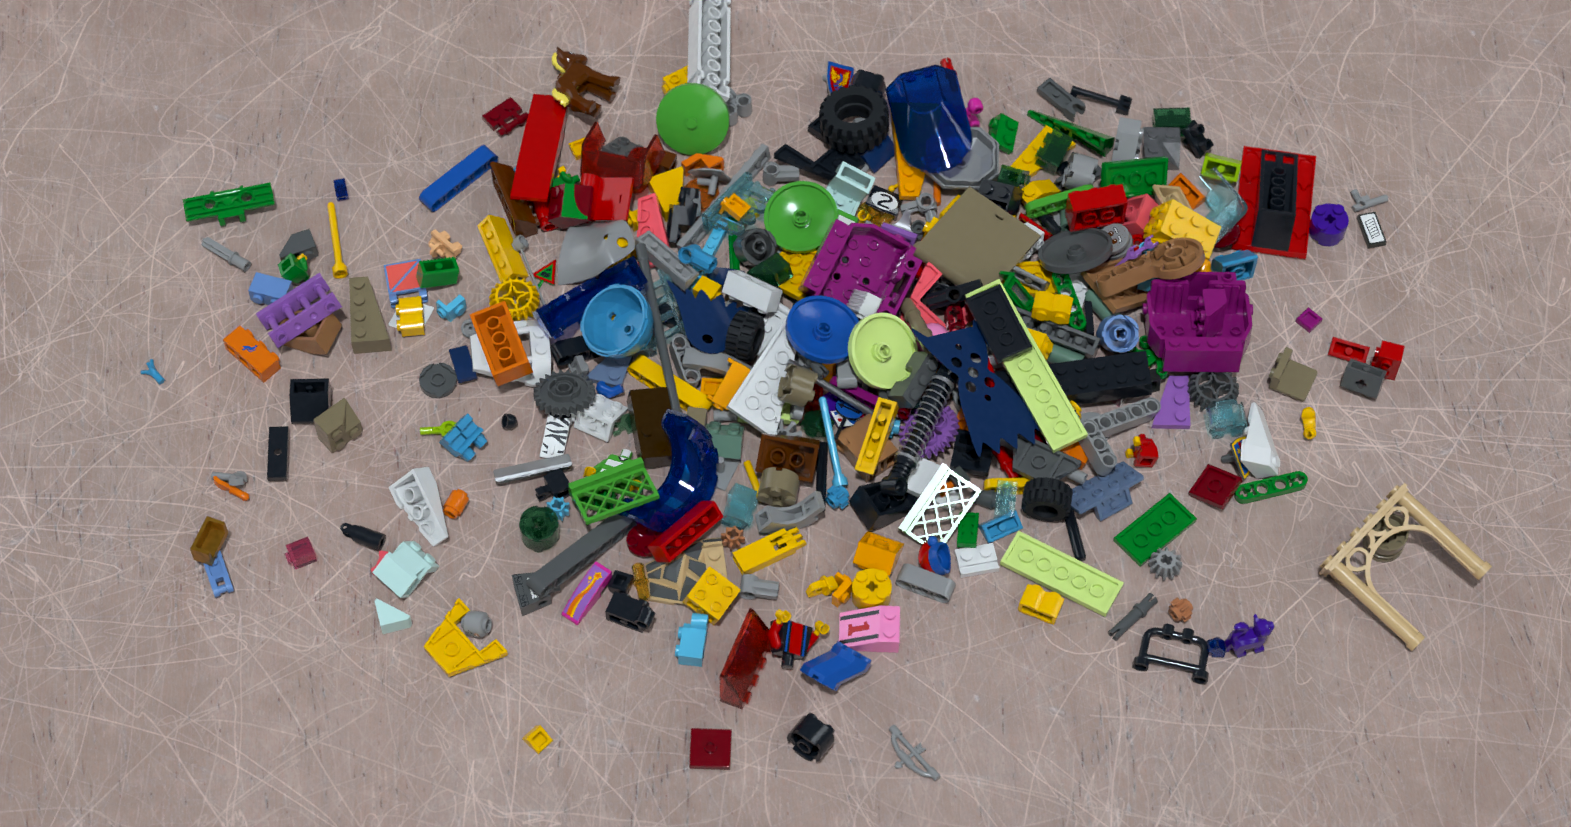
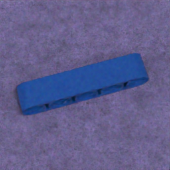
M486 145L480 146L424 189L419 196V200L432 212L437 211L490 170V162H497L498 156Z

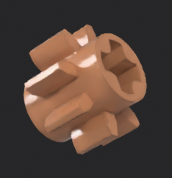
M736 525L731 528L726 527V534L721 533L723 547L727 546L730 548V551L736 548L740 549V543H745L743 529L739 531Z
M1177 597L1170 602L1171 605L1168 612L1173 620L1176 622L1182 620L1185 623L1191 618L1193 606L1186 598L1180 600Z

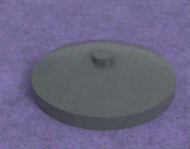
M1098 228L1073 232L1065 230L1053 235L1040 246L1038 251L1039 261L1044 269L1053 273L1072 274L1087 271L1099 266L1111 256L1113 242L1107 232Z

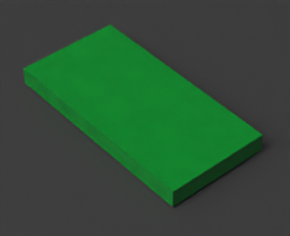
M1161 156L1102 162L1100 188L1112 184H1122L1126 197H1135L1143 194L1153 195L1152 186L1154 184L1167 185L1168 157Z
M1168 493L1116 535L1113 541L1141 567L1151 559L1153 552L1156 553L1158 548L1161 550L1192 526L1197 521V518L1171 493Z

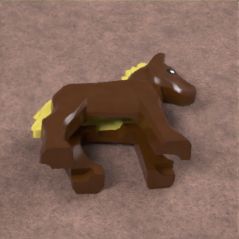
M557 47V51L553 53L551 61L555 68L562 73L559 74L555 88L552 90L553 98L564 107L568 106L574 112L584 113L596 118L601 112L602 105L593 100H586L580 94L588 91L611 103L616 97V92L612 91L613 88L610 87L619 85L620 77L607 76L594 71L585 65L587 63L585 55L563 51Z

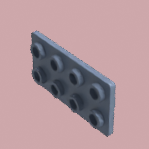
M1117 463L1107 476L1098 474L1086 480L1083 485L1080 484L1073 488L1071 508L1077 513L1082 514L1094 507L1096 518L1102 521L1133 504L1129 488L1144 480V477L1127 463Z

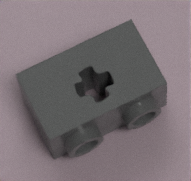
M1350 359L1340 386L1345 387L1349 391L1362 393L1366 397L1377 399L1387 371Z

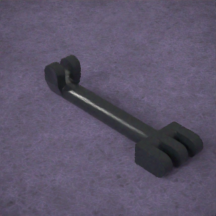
M1072 86L1070 92L1075 98L1077 95H1081L1116 106L1115 113L1125 116L1129 114L1130 104L1132 103L1131 97L1121 95L1118 100L1076 86Z

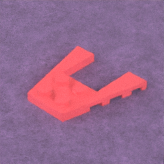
M927 262L909 298L913 300L916 307L920 310L921 317L926 324L938 323L946 328V324L920 301L942 275L934 265ZM965 304L962 311L965 325L973 321L974 317L967 304ZM901 313L899 318L903 320L911 329L909 323L906 322V320L904 319L903 313ZM957 327L952 328V331L959 330Z

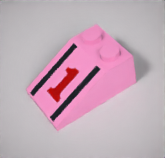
M875 606L840 613L839 642L855 651L899 652L900 606Z

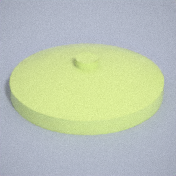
M875 313L861 319L854 326L848 341V356L856 375L868 386L880 390L892 389L896 381H903L910 376L911 372L905 366L912 354L918 352L915 336L909 326L899 317L889 313Z

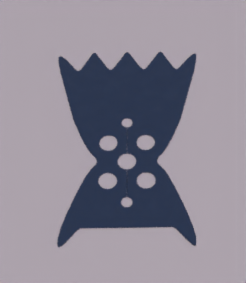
M973 319L972 327L926 337L911 328L917 339L945 367L958 375V390L962 411L974 448L979 457L982 452L983 442L1000 454V438L1018 449V434L1035 444L1034 431L1035 429L1040 431L1026 404L1017 393L988 369L986 342L975 319ZM955 345H961L962 349L958 350ZM971 353L978 354L981 361L979 363L973 362L970 358ZM952 358L960 359L962 366L960 368L955 367L951 362ZM968 368H975L978 371V377L970 376ZM986 377L993 379L995 386L988 387L984 379ZM972 382L976 386V391H968L965 384ZM985 395H989L991 401H987Z

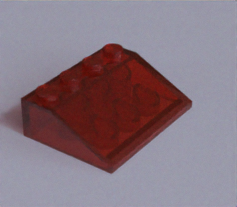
M752 608L748 610L719 676L720 702L742 710L745 703L749 704L751 700L752 687H756L760 678L758 673L766 665L767 658L765 657L767 652L771 653V645L767 636L769 628Z

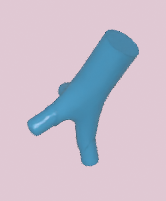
M150 359V362L146 363L149 370H141L140 373L152 376L160 385L164 383L165 379L156 370L154 360Z

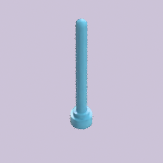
M821 396L819 404L834 470L832 484L835 487L840 485L845 487L848 486V480L841 471L827 400L824 396Z

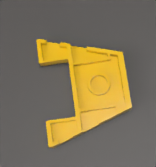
M460 598L456 600L454 607L451 611H448L444 621L435 629L424 645V650L448 677L508 655L507 650L497 639L479 651L457 627L456 624L470 611Z

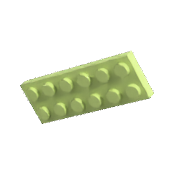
M1020 531L1017 532L1000 561V565L1104 617L1108 614L1124 585V582Z

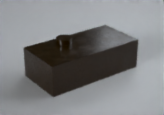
M667 387L629 390L627 406L637 458H642L645 468L677 466L680 451Z

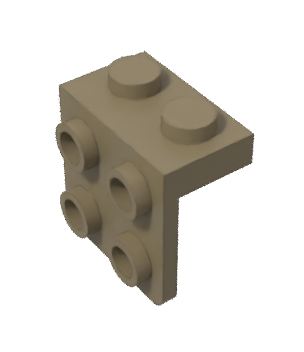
M1286 347L1283 353L1278 354L1275 362L1278 364L1277 367H1272L1268 377L1271 378L1269 388L1297 400L1305 401L1318 372L1313 368L1291 360L1293 349Z

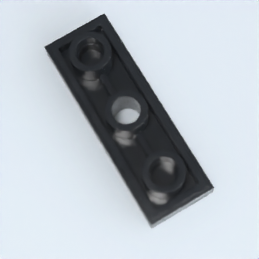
M289 426L269 427L268 481L287 480Z

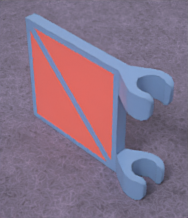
M421 259L384 265L391 308H395V304H398L397 295L418 291L422 298V303L428 302L426 288H420L416 278L418 264Z

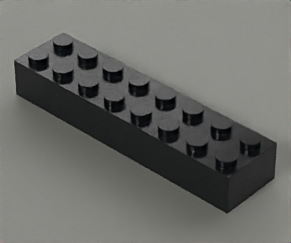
M1146 351L1048 364L1069 402L1072 400L1077 405L1152 395V382ZM1006 370L994 372L1022 399Z

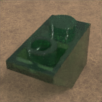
M778 252L747 271V274L772 286H780L794 277L790 264Z

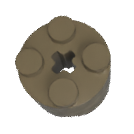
M789 364L784 370L787 372L786 376L781 377L777 393L778 397H781L779 401L802 408L808 401L811 402L814 398L815 391H813V387L817 381L818 373Z
M776 467L765 469L762 472L757 500L779 508L795 505L799 488L798 475L785 468H782V471H776Z

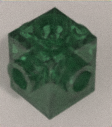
M821 410L807 412L800 424L805 430V434L811 438L826 437ZM830 417V419H831V424H832V427H833V425L835 424V422H834V420Z

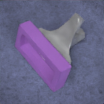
M906 209L896 224L883 222L881 225L882 229L893 235L899 234L903 236L905 241L912 246L917 242L918 234L913 233L910 229L912 222L910 218L911 210Z

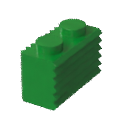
M455 257L431 259L430 261L423 260V262L420 260L416 278L420 288L457 284L459 267Z

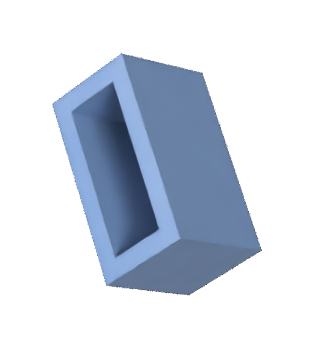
M256 272L248 292L251 301L257 304L270 305L292 291L293 285L290 280Z

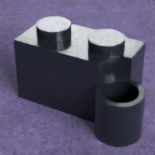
M614 592L605 614L606 620L643 633L644 629H649L655 617V612L649 607L650 604L643 599L637 600L627 593Z

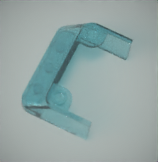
M1214 167L1199 177L1211 190L1205 198V202L1211 211L1205 218L1221 226L1216 245L1247 213L1248 207L1243 198Z

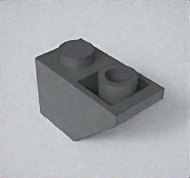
M310 229L291 234L279 254L281 261L285 260L290 253L295 255L296 258L303 253L307 256V260L318 257L317 248Z

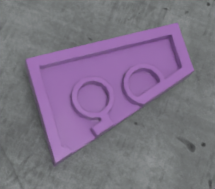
M1169 375L1160 401L1161 409L1154 418L1152 428L1190 429L1189 393L1187 392L1189 388L1187 386L1189 382L1188 376Z

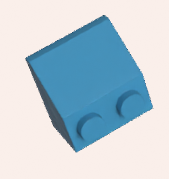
M1249 250L1219 255L1212 259L1211 270L1212 272H1236L1237 280L1250 279L1254 276L1258 256Z

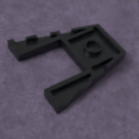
M818 117L808 125L807 131L824 141ZM784 144L774 152V159L830 181L836 176L837 172L835 171L843 161L859 170L865 166V161L856 152L849 154L847 151H844L843 153L838 151L837 148H830L816 161H812L787 144Z

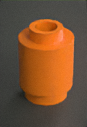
M461 489L452 490L443 505V513L451 519H456L457 516H460L469 501L467 493Z

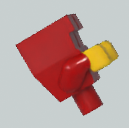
M1145 434L1135 436L1133 439L1135 451L1133 452L1131 448L1126 449V457H1135V467L1152 468L1159 458L1157 446L1152 439L1146 438Z

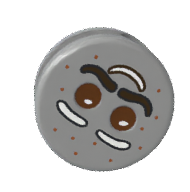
M1118 223L1104 227L1102 230L1111 236L1113 242V252L1108 259L1117 260L1125 257L1128 248L1133 246V238L1128 229Z

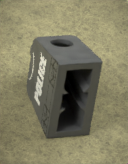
M535 572L512 575L522 616L550 605V593L561 591L560 586L545 597L540 598L526 585L528 578Z

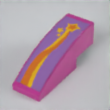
M595 561L575 589L561 615L578 626L601 597V592L612 578V571Z

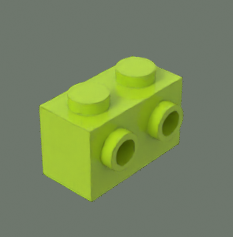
M1206 152L1201 174H1205L1204 176L1207 178H1221L1222 181L1228 183L1237 182L1242 161Z

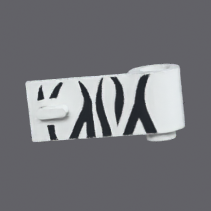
M552 412L548 413L540 457L550 458L564 455L569 427L575 422L576 415L570 413L569 417L566 414L559 417V414L552 416Z

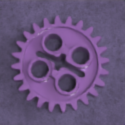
M943 406L944 410L940 412L941 417L938 418L935 429L931 431L932 436L928 437L929 442L926 444L923 455L920 456L921 458H924L926 455L930 459L933 453L935 456H938L939 450L944 453V447H951L949 442L955 441L953 436L959 434L956 430L960 428L958 425L959 420L949 406ZM911 414L909 415V420H903L905 426H900L902 432L899 433L901 437L899 441L901 444V440L907 439L904 434L910 433L908 427L912 426L911 421L915 420Z

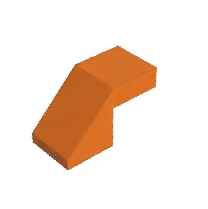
M696 153L681 162L683 174L687 177L690 175L687 173L689 170L697 168L721 169L723 171L724 159L719 156Z

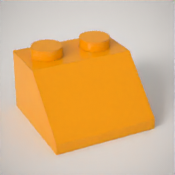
M867 531L858 543L853 563L857 564L861 569L874 568L884 570L890 576L898 562L904 543Z

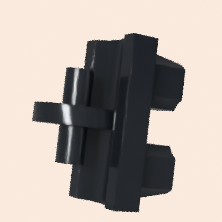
M1196 120L1190 121L1189 125L1181 130L1185 136L1183 144L1185 146L1190 145L1197 158L1201 157L1214 145L1211 139L1205 138L1203 124H1197Z

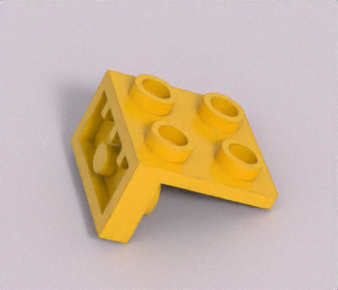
M709 566L682 602L696 613L708 614V622L714 626L738 595L740 588Z

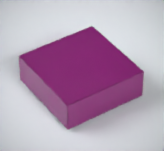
M1308 307L1296 318L1295 322L1310 333L1322 322L1323 318Z

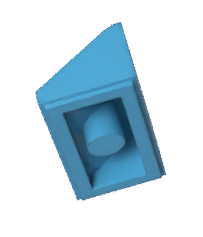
M1016 510L1008 511L979 524V529L987 543H991L1023 528Z

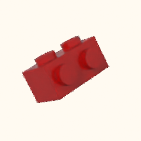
M1382 340L1380 347L1375 349L1371 366L1387 371L1385 379L1395 381L1405 346Z

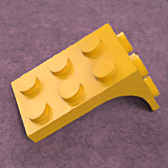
M1174 199L1153 207L1150 212L1151 218L1149 223L1146 224L1143 230L1144 239L1150 235L1154 236L1152 238L1167 240L1192 238L1202 244L1205 259L1208 260L1210 258L1221 226Z

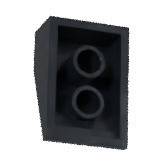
M880 481L859 486L849 502L870 531L883 528L907 516L916 503L917 498L907 492L903 496L884 495L880 488Z

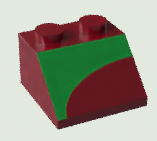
M569 183L552 187L548 221L562 229L590 221L594 187Z

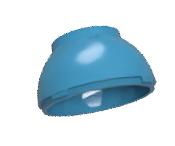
M610 285L608 288L597 293L587 305L580 324V331L591 351L610 359L625 358L640 352L650 342L653 335V312L647 299L639 290L628 285Z

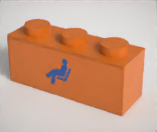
M239 326L223 339L226 350L263 383L281 369L280 359L277 354L268 351L266 345L261 340L257 341L250 330H245Z

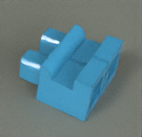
M468 413L461 417L439 441L453 456H460L467 462L476 454L469 447L471 443L480 449L487 442V439L482 434L483 429L472 421L473 418Z

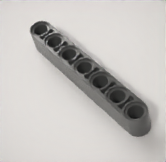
M627 511L608 517L528 578L526 585L540 598L545 597L625 537L637 525L638 521Z

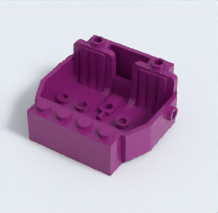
M835 219L830 224L798 290L809 296L821 295L831 297L845 305L849 303L848 300L852 296L851 293H854V289L869 292L882 299L876 313L887 311L889 314L896 315L922 260L913 256L916 247L910 245L899 234L893 235L875 224L851 222L847 225ZM842 257L847 258L848 262L843 263ZM838 274L839 280H835L833 275ZM903 274H905V277L897 293L893 292L892 290L895 284L899 282ZM867 279L868 285H864L862 280Z
M1193 272L1178 279L1159 278L1152 280L1150 291L1146 296V303L1142 304V314L1145 317L1147 343L1157 357L1161 358L1162 370L1167 372H1239L1241 359L1250 343L1253 326V304H1250L1249 295L1246 293V282L1244 280H1237L1236 272ZM1202 289H1225L1227 305L1223 328L1213 337H1201V335L1197 334V324L1199 321L1195 320V311L1199 310L1197 306L1198 296H1201Z

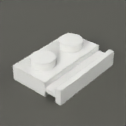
M993 543L978 545L977 548L955 549L954 551L961 578L999 571Z

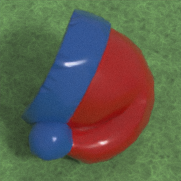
M930 536L927 542H924L920 547L918 553L919 565L922 569L941 576L946 575L951 570L949 547L945 542H938L935 536Z

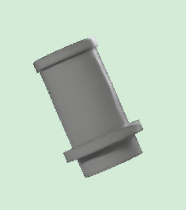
M718 408L713 410L714 421H737V415L730 410L722 411Z

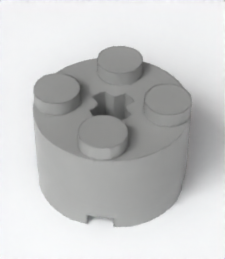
M1072 152L1067 161L1069 164L1063 173L1062 187L1073 189L1083 185H1093L1095 180L1093 170L1098 165V159Z

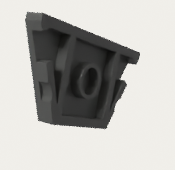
M1018 434L1017 436L1018 449L1013 447V472L1028 479L1048 477L1060 480L1081 466L1080 460L1061 451L1053 453L1048 445L1036 439L1035 444H1033L1022 435Z

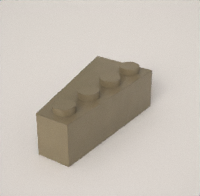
M368 276L349 278L351 344L354 354L392 351Z

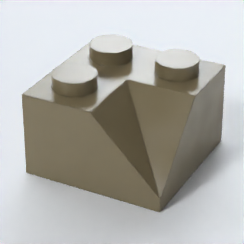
M345 398L313 420L318 439L332 454L337 450H341L346 443L356 439L363 432L360 420Z

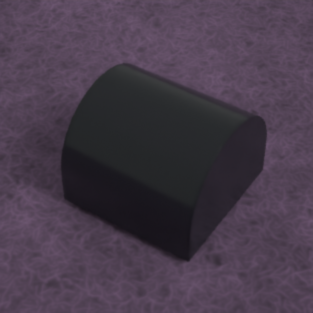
M615 570L607 587L613 594L614 592L628 593L634 576Z

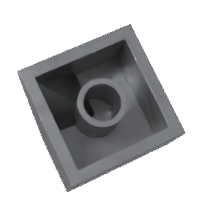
M1143 127L1144 132L1141 142L1142 158L1166 156L1168 157V170H1179L1180 128Z

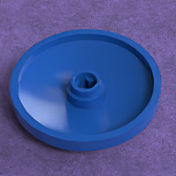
M816 295L803 298L792 306L786 319L785 330L789 342L802 356L814 362L834 364L849 358V337L859 320L855 313L841 301L827 296Z

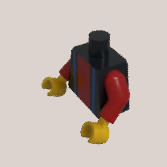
M777 610L775 612L777 619L771 621L767 636L772 654L782 656L781 667L790 669L793 668V661L804 658L819 639V634L828 633L830 627L822 621H817L814 625L816 630L813 631V627L790 621L791 614L787 610L784 612Z

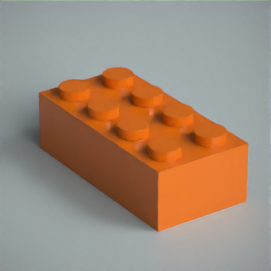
M505 301L469 314L497 386L533 373Z

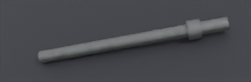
M789 359L786 363L787 366L794 364L810 370L807 366H801L792 359ZM817 378V385L864 414L870 413L873 415V409L826 380Z

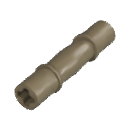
M910 298L903 299L899 308L910 327L926 337L933 336L932 331L927 327L921 317L920 310L916 307L913 300ZM916 337L924 352L931 353Z

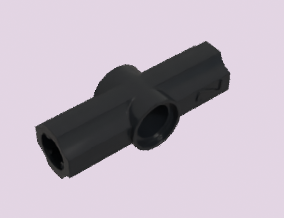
M977 279L927 294L926 300L929 309L934 310L965 301V295L983 287L981 279ZM955 289L960 293L959 298L956 300L951 297V293Z

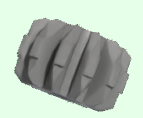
M1168 547L1164 551L1158 548L1156 553L1153 552L1151 554V559L1148 562L1150 573H1156V579L1161 576L1163 581L1166 580V577L1170 580L1174 579L1175 575L1178 576L1180 574V569L1182 568L1181 556L1175 555V549L1171 552L1168 551Z

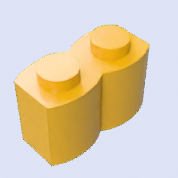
M1036 291L1031 317L1039 321L1050 320L1057 324H1069L1073 298L1063 294L1054 295L1046 291Z
M421 296L399 298V304H395L396 315H400V320H396L397 331H401L402 337L425 335Z
M1027 584L1019 602L1018 610L1043 622L1055 624L1063 606L1064 598L1057 592H1046L1039 585Z

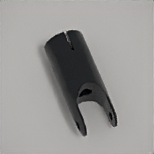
M343 523L340 527L344 536L351 538L356 543L378 551L384 546L386 535L348 523Z

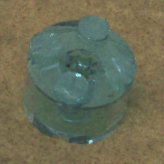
M1224 400L1216 402V406L1213 408L1208 406L1205 409L1209 433L1213 439H1220L1224 435L1229 434L1232 437L1243 435V430L1247 427L1243 402L1238 404L1237 400Z

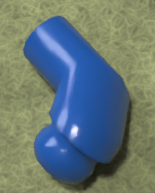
M599 381L596 385L598 394L604 395L606 398H612L624 393L622 384L610 387L604 381Z

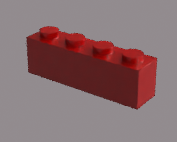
M701 501L647 547L656 562H671L724 516L715 501Z

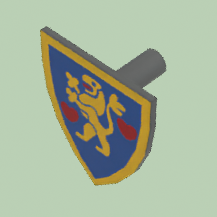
M1239 437L1230 444L1233 454L1223 455L1221 460L1223 463L1236 461L1241 477L1245 479L1250 473L1241 462V443L1246 437Z

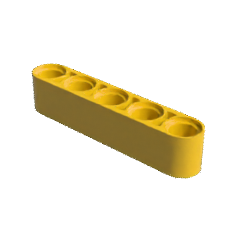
M639 354L628 366V373L647 387H666L662 367L646 356ZM673 374L680 407L686 412L688 407L706 408L708 411L713 402L706 398L707 395Z

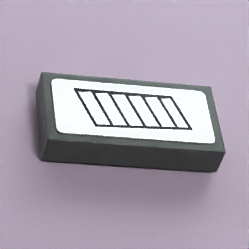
M1376 212L1359 214L1357 221L1367 248L1385 246L1387 241Z

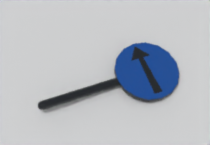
M842 399L838 400L835 404L836 411L843 417L835 434V440L838 439L846 419L856 420L863 414V412Z

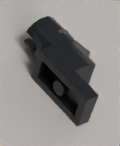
M681 187L677 200L679 205H669L666 231L668 242L677 243L681 233V229L678 228L679 224L693 226L696 217L701 215V194L699 189Z

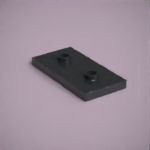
M1000 284L965 299L997 364L1032 350V345Z

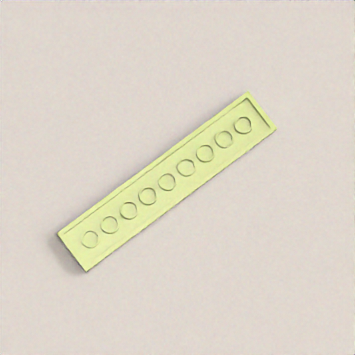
M1000 279L995 280L966 294L965 298L998 284L1001 285L1032 345V350L1006 360L1002 364L1051 451L1055 453L1086 438L1088 433Z

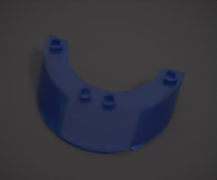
M631 256L598 274L600 278L596 279V277H593L531 312L533 317L550 338L553 337L555 340L564 335L563 330L576 322L581 324L583 314L591 299L610 285H628L639 291L645 289L644 284L648 283V280L635 257Z
M668 408L662 418L661 426L671 443L672 460L666 479L657 489L660 498L618 514L657 532H665L699 502L710 501L718 480L716 470L719 456L709 431L689 415ZM624 498L623 502L629 503L634 499Z

